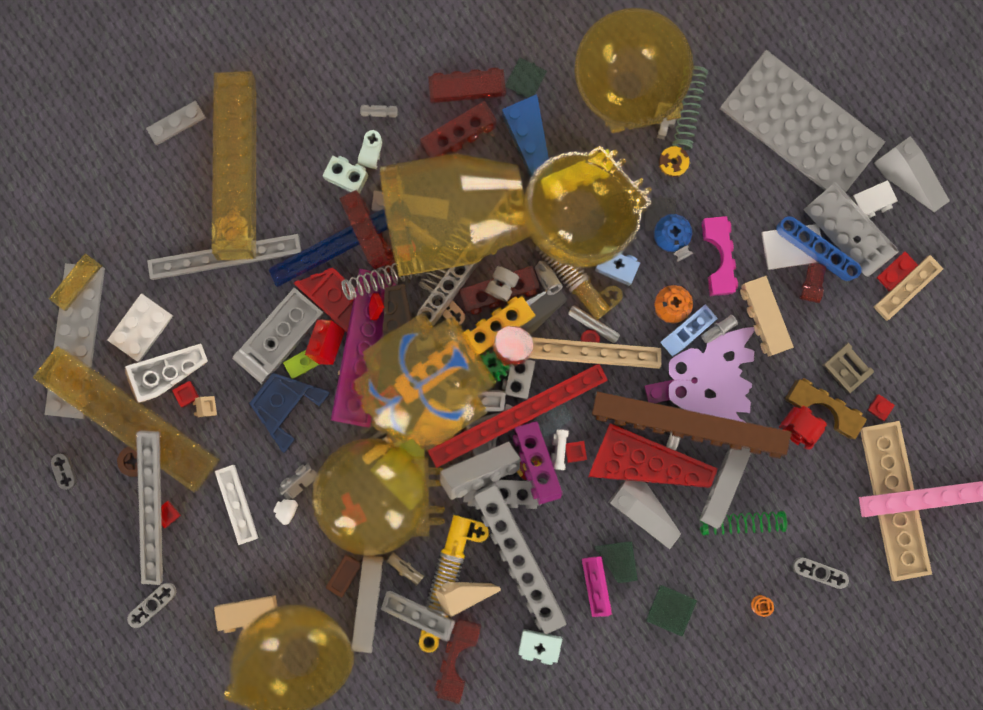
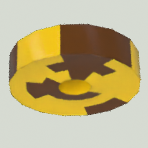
M677 146L665 149L659 158L660 169L670 177H678L684 174L690 163L687 152ZM671 159H676L677 164H672Z

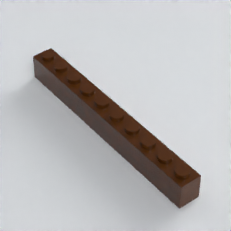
M597 392L592 416L596 417L595 420L607 422V419L615 421L614 424L626 426V423L634 425L633 428L645 430V427L653 429V432L658 434H664L666 431L672 433V436L677 438H683L685 435L691 437V440L696 442H703L704 439L711 441L710 444L715 446H722V444L730 445V448L741 451L742 448H747L753 454L761 455L762 452L769 453V457L777 459L787 455L791 436L790 431Z

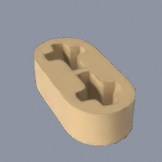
M436 299L435 306L440 305V299ZM452 300L449 304L450 309H446L442 315L452 326H460L464 323L465 315ZM451 311H453L456 315L459 313L461 314L460 322L452 321L453 316L450 314Z

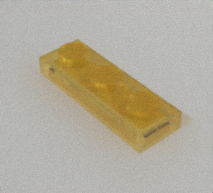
M85 253L49 299L61 309L67 311L102 265Z

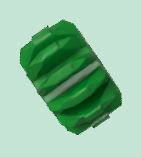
M494 349L492 353L486 350V356L480 354L481 361H477L479 366L477 371L479 374H482L484 380L489 377L490 382H493L494 378L500 381V375L507 376L505 370H510V366L507 364L509 359L504 357V352L498 353L497 349ZM492 363H493L494 365H495V363H496V365H497L496 367H493V366H492V368L490 367V365H491Z

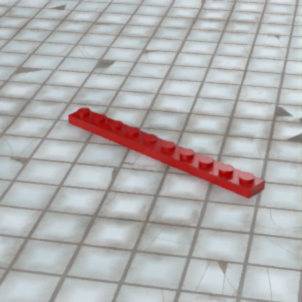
M597 364L427 451L437 468L608 381L600 364Z

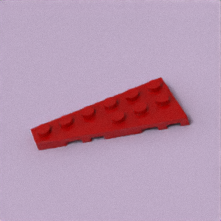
M610 423L588 477L710 488L718 468Z

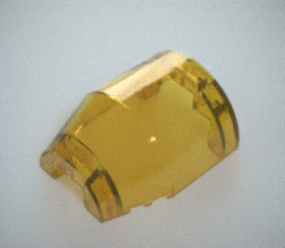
M454 153L380 166L388 228L399 276L474 264L489 254L497 253V250L507 245L509 247L529 237L525 198L520 173L516 164Z

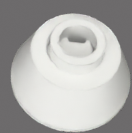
M283 499L282 502L278 501L273 511L276 513L275 517L283 525L290 524L298 504L296 500Z

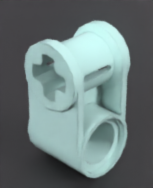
M368 131L364 136L358 157V164L372 169H377L378 167L377 160L380 159L382 139L377 131ZM373 137H376L377 142L374 141V143L371 144L370 140H372Z

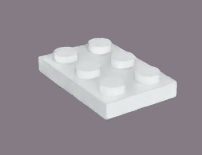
M140 294L110 335L108 341L137 362H140L173 315L145 295Z

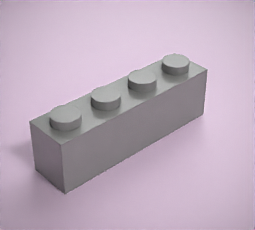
M507 442L440 472V483L451 500L457 497L460 498L472 490H479L490 482H496L508 474L516 473L519 470L521 458L512 445Z

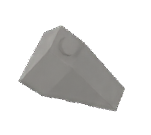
M911 136L874 162L875 166L887 180L893 182L904 192L906 191L933 212L949 202L922 150Z

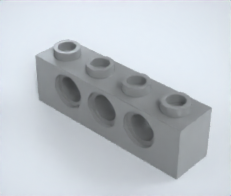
M496 481L499 489L505 488L508 490V497L504 499L508 508H518V504L526 505L527 509H537L539 504L537 499L534 500L530 488L533 487L531 481ZM490 482V483L484 485L483 487H486V486H488V485H490V484H492V483H494V482ZM520 489H525L528 493L527 498L524 500L517 498V492ZM472 490L464 495V502H468V506H475L472 499L475 498L474 492L478 490ZM489 503L487 507H497V505Z

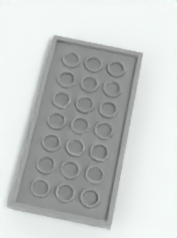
M767 50L719 108L824 190L836 182L846 193L885 143L883 139Z

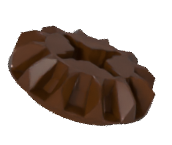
M128 446L118 455L117 465L124 475L135 477L138 476V462L135 463V468L133 464L126 462L132 459V455L135 459H138L137 446Z

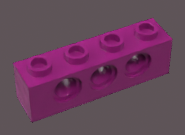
M538 422L516 427L515 435H512L514 445L519 446L520 452L518 455L521 458V464L524 463L526 470H524L527 482L531 481L533 488H530L533 499H537L539 505L560 499L562 490ZM532 443L535 447L529 449L525 445ZM539 461L541 465L534 466L531 464V462ZM544 478L547 480V483L540 484L537 480Z

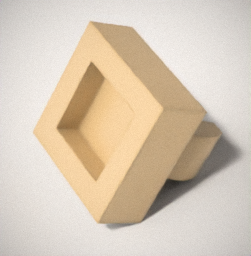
M214 396L195 398L193 402L197 409V412L194 413L195 416L209 417L217 415Z

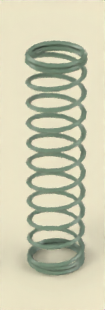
M700 66L688 67L689 75L686 77L688 82L685 83L686 90L683 91L685 97L681 99L684 104L680 105L682 111L678 114L680 117L677 120L679 126L675 128L678 133L674 134L676 140L672 142L673 146H679L677 144L687 145L684 146V150L692 149L693 141L678 139L676 135L686 134L689 137H694L695 135L690 132H680L677 128L687 126L688 129H696L693 125L680 124L679 120L691 119L689 120L690 122H698L695 118L682 117L680 114L682 112H694L691 114L699 115V112L684 110L682 106L697 105L692 107H701L699 104L685 103L683 101L684 98L690 97L699 98L694 99L696 101L702 100L699 96H687L685 94V91L697 90L695 92L698 94L704 93L701 89L687 88L686 86L688 83H700L703 85H696L705 86L703 82L688 80L689 76L705 77H698L699 79L707 78L708 70ZM691 70H701L705 73L693 74L695 72Z

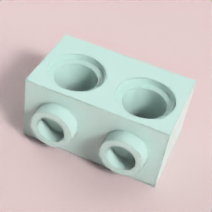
M332 156L323 177L326 181L359 196L368 178L366 168L359 164L354 166L349 164V160L342 156L338 158ZM336 167L343 168L340 174L333 173ZM353 175L360 176L357 182L350 181Z

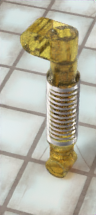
M525 208L517 213L516 221L527 232L528 236L531 235L530 239H534V248L537 251L542 250L539 253H543L542 258L546 257L545 261H549L547 264H551V268L554 267L553 271H557L555 274H559L558 278L562 277L561 281H565L563 284L567 283L566 288L570 287L569 291L572 295H576L596 321L622 301L623 292L617 286H609L600 294L591 284V279L587 273H584V270L578 267L579 263H576V260L570 257L571 253H568V250L562 247L563 243L557 240L556 235L552 231H548V229L544 230L546 227L542 226V222L539 223L540 220L533 211ZM525 214L531 215V221L528 224L522 222V217ZM611 290L613 292L617 291L618 294L616 296L618 299H611L610 302L613 305L609 307L601 296L605 294L608 298Z

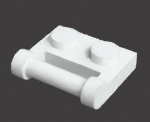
M557 430L556 434H553L552 445L555 446V453L551 454V462L554 469L565 470L566 437H568L569 431Z

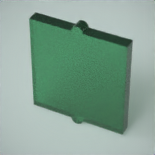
M519 58L505 87L517 92V95L521 94L527 98L532 97L536 94L547 71L536 66L534 62L530 63Z

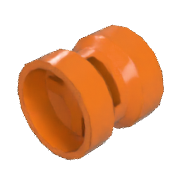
M758 595L752 599L751 608L754 613L761 617H767L772 614L774 604L769 598Z

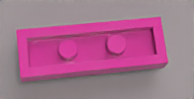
M602 557L583 558L582 564L592 617L612 615Z

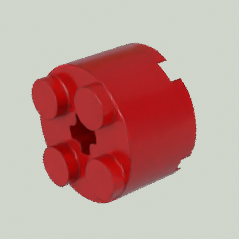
M801 406V408L793 407L779 425V429L783 428L785 431H790V440L796 445L802 443L805 445V449L811 450L824 433L827 423L821 418H816L812 415V411L806 406Z

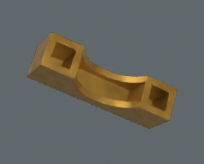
M807 379L795 380L784 400L798 408H801V406L809 407L812 404L825 406L834 417V430L849 439L857 438L867 420L862 416V412L854 408L852 410L849 409L844 401L838 398L834 400L829 397L827 391L821 388L819 390L812 386L813 383Z

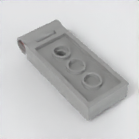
M836 182L804 209L836 246L861 266V272L867 277L899 252L896 246ZM855 236H860L861 241H857Z
M293 288L246 343L235 353L232 359L258 382L263 384L312 330L316 321L320 320L325 314L296 288ZM274 341V347L270 348L269 343Z

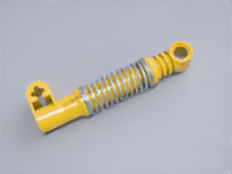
M453 515L445 547L440 552L442 558H439L441 562L437 563L439 565L436 567L438 571H435L437 575L434 576L436 579L431 584L433 588L430 589L432 592L429 593V601H427L429 605H426V608L445 617L449 616L442 612L435 591L440 589L445 583L459 581L456 577H459L458 572H461L459 568H462L460 564L464 562L465 555L463 552L467 539L483 542L489 536L488 527L484 523ZM471 522L475 523L474 529L476 530L482 527L481 529L484 534L476 537V533L472 532L471 537H468ZM422 630L419 637L420 648L425 652H433L437 649L440 638ZM428 636L434 639V643L430 646L425 645L423 642L424 638Z

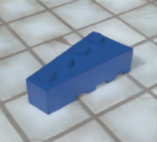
M536 94L502 109L503 119L532 182L537 181L538 177L551 172Z

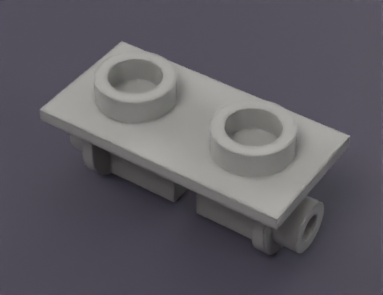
M309 463L298 467L295 475L281 482L279 490L281 495L284 494L287 500L294 499L303 491L299 486L300 483L307 487L316 480L318 474L314 469H311Z

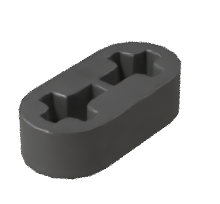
M65 454L55 455L51 460V466L57 484L61 489H72L77 483V478L71 460ZM59 458L65 460V463H63L64 470H62L61 466H57ZM64 473L67 478H71L69 486L63 484V480H65Z

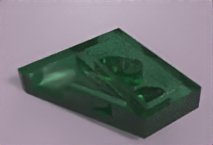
M632 541L595 546V550L602 557L618 583L638 581Z

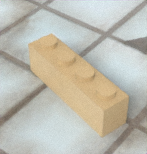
M764 276L741 285L740 293L743 300H747L749 305L747 307L748 315L750 318H754L756 324L754 325L756 335H760L762 339L761 349L763 353H767L769 357L794 348L767 277Z

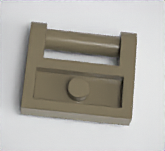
M849 342L823 364L825 369L848 394L874 372L851 349L852 346ZM844 354L861 370V375L845 360Z

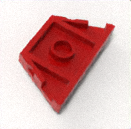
M332 267L324 270L322 273H316L306 279L294 282L302 292L348 332L354 297L352 300L346 298L342 289V281L345 278ZM345 283L347 292H348V294H349V296H350L349 288H348L347 284Z

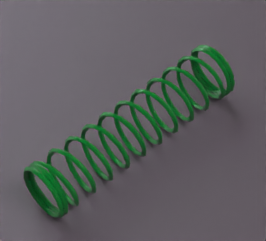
M771 511L769 516L766 512H763L760 516L756 512L752 516L748 512L746 517L743 513H740L738 518L734 513L731 514L730 518L726 514L730 526L729 532L732 534L731 520L734 515L737 522V533H740L739 518L742 515L745 522V533L747 534L746 520L749 514L753 523L752 530L755 533L754 519L757 514L761 523L760 531L763 533L762 517L765 514L768 520V532L770 533L771 524L769 519L771 513L774 514L776 520V532L779 531V527L782 532H785L787 530L786 513L779 511L776 515ZM778 514H779V520H780V517H781V520H782V517H783V524H782V523H779V525H778V520H777ZM702 522L703 528L702 526L700 528L701 534L703 536H708V524ZM722 523V534L724 535V525Z

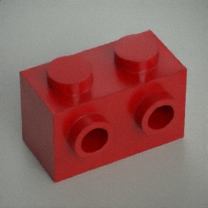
M317 320L305 355L318 364L333 365L345 330L332 320Z

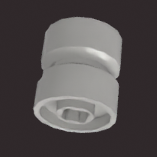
M497 266L492 276L494 280L489 282L485 291L502 301L508 302L512 294L511 288L515 287L519 276L503 267Z

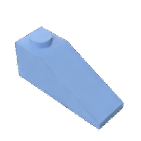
M705 304L660 343L673 357L718 318Z

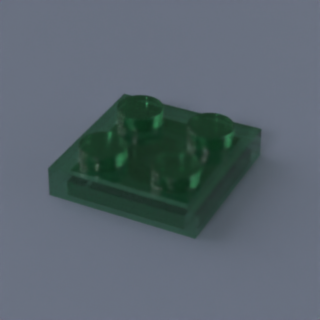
M660 584L646 621L683 637L697 600Z

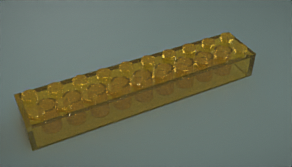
M252 71L214 73L212 254L216 260L256 259V80Z
M56 346L33 377L136 452L137 432H159L160 469L193 492H197L221 461V459L145 405L138 403L131 395L63 347Z

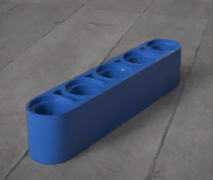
M788 216L777 224L776 230L780 236L842 280L851 281L861 274V266L856 261L797 219ZM784 223H788L791 226L790 231L785 230ZM800 234L806 236V242L800 240ZM815 245H819L822 248V253H818L815 250ZM831 256L837 258V265L831 262ZM847 267L853 270V276L847 273Z

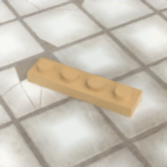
M931 255L927 256L873 307L886 321L889 320L938 275L943 268Z

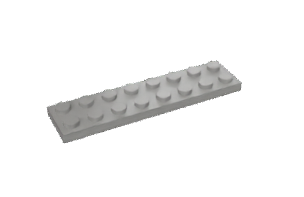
M65 263L45 415L85 419L105 271L103 267Z

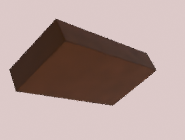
M345 554L327 584L326 589L342 598L362 563Z

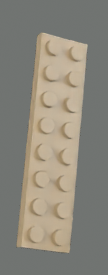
M900 421L863 427L860 432L873 494L880 495L914 490ZM919 510L878 515L891 580L899 581L931 575L932 571Z

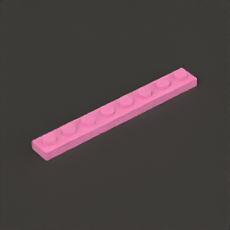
M983 481L859 497L862 517L981 502L983 501Z

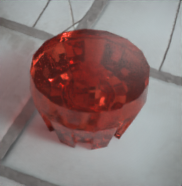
M518 326L504 327L497 333L493 342L495 355L498 360L502 361L503 365L508 366L511 364L516 366L525 362L530 357L533 350V340L530 334L523 328Z

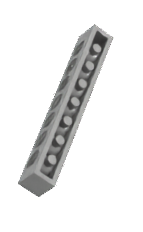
M496 482L474 492L475 498L472 499L477 510L481 509L484 515L482 520L485 526H490L493 532L490 534L495 545L499 544L502 549L499 553L504 562L508 561L510 565L508 570L513 579L516 578L519 582L517 588L521 596H526L528 610L530 613L534 612L537 617L535 623L538 629H543L546 635L567 625L566 619ZM489 503H495L497 509L489 511L486 506ZM499 520L506 523V526L502 529L497 528L495 525ZM507 538H513L515 543L508 546L504 541ZM521 555L524 560L521 563H516L513 558ZM528 572L533 577L530 580H525L522 578V575ZM539 590L542 593L540 596L534 597L531 595V592ZM543 607H548L550 612L542 614L540 610Z

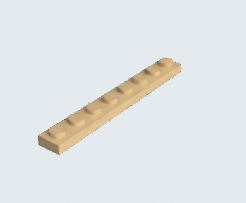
M509 336L508 357L658 369L661 367V348Z

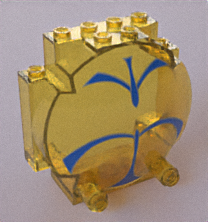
M421 313L363 351L365 355L363 359L368 371L354 381L356 384L354 387L360 396L363 395L361 406L364 412L371 415L373 418L372 424L377 431L380 430L382 433H387L386 437L391 445L394 444L398 447L413 438L422 449L425 448L428 451L488 412L478 395L494 386L497 382L455 317H450L438 326L433 327L425 313Z

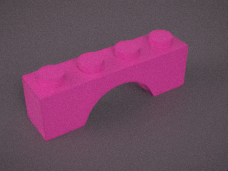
M727 216L704 218L701 222L703 240L712 243L718 249L721 257L718 270L708 277L710 296L733 294L738 289V280L734 278L733 271L736 269L735 259H732L731 254L734 250L733 241L729 237L731 222L728 221Z

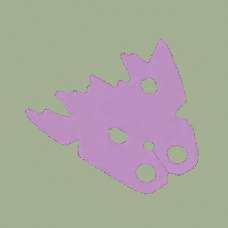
M754 327L725 333L724 336H719L710 343H707L704 353L699 349L691 348L673 357L669 362V375L674 379L669 385L670 400L685 410L745 422L738 417L736 412L750 413L751 402L745 395L752 388V383L740 377L742 370L738 367L741 363L754 361V351L744 347L755 331ZM733 351L735 353L734 360L726 361L723 357L724 353ZM684 362L686 364L687 371L684 374L677 373L675 369L677 363ZM693 377L698 379L696 384H693L691 381ZM683 386L686 388L687 395L684 398L676 396L675 390L677 387ZM709 388L716 393V397L706 398L704 391Z

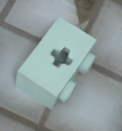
M523 629L518 653L525 660L533 661V658L541 659V662L544 664L552 665L553 662L558 663L562 638ZM539 643H542L545 649H541L540 652H537V648H535V646H538Z

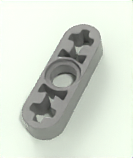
M803 557L796 558L793 562V570L799 575L838 589L845 588L848 585V575L843 571ZM805 561L804 565L812 568L811 576L808 575L810 573L808 570L802 569L800 572V568L797 567L798 563L802 564ZM819 567L825 570L823 578H817L815 575V571ZM830 570L833 571L831 573L833 576L839 577L841 574V578L844 579L843 583L839 582L837 585L836 580L830 579Z
M171 583L159 586L130 612L127 618L128 624L133 628H139L147 623L176 596V587ZM163 588H170L171 591L169 593L171 596H164L160 600L158 597L164 593ZM149 600L157 602V609L155 611H151L148 608ZM144 611L146 614L140 618L141 623H135L133 621L135 619L134 614L137 616Z

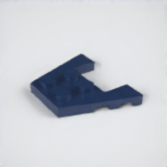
M272 373L249 404L266 426L280 450L286 453L296 439L280 428V426L304 395L321 407L331 393Z

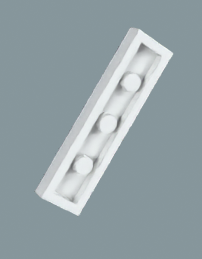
M235 465L215 471L238 545L258 539Z

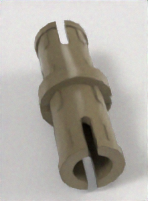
M394 552L386 561V563L400 572L399 575H404L416 586L424 577V575L410 566L411 563H406Z

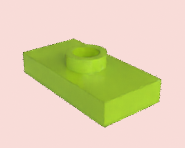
M306 350L283 362L292 379L320 365L305 355Z

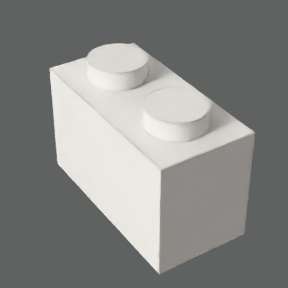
M888 180L850 197L868 218L875 216V212L881 210L883 213L893 208L892 204L897 202V198Z

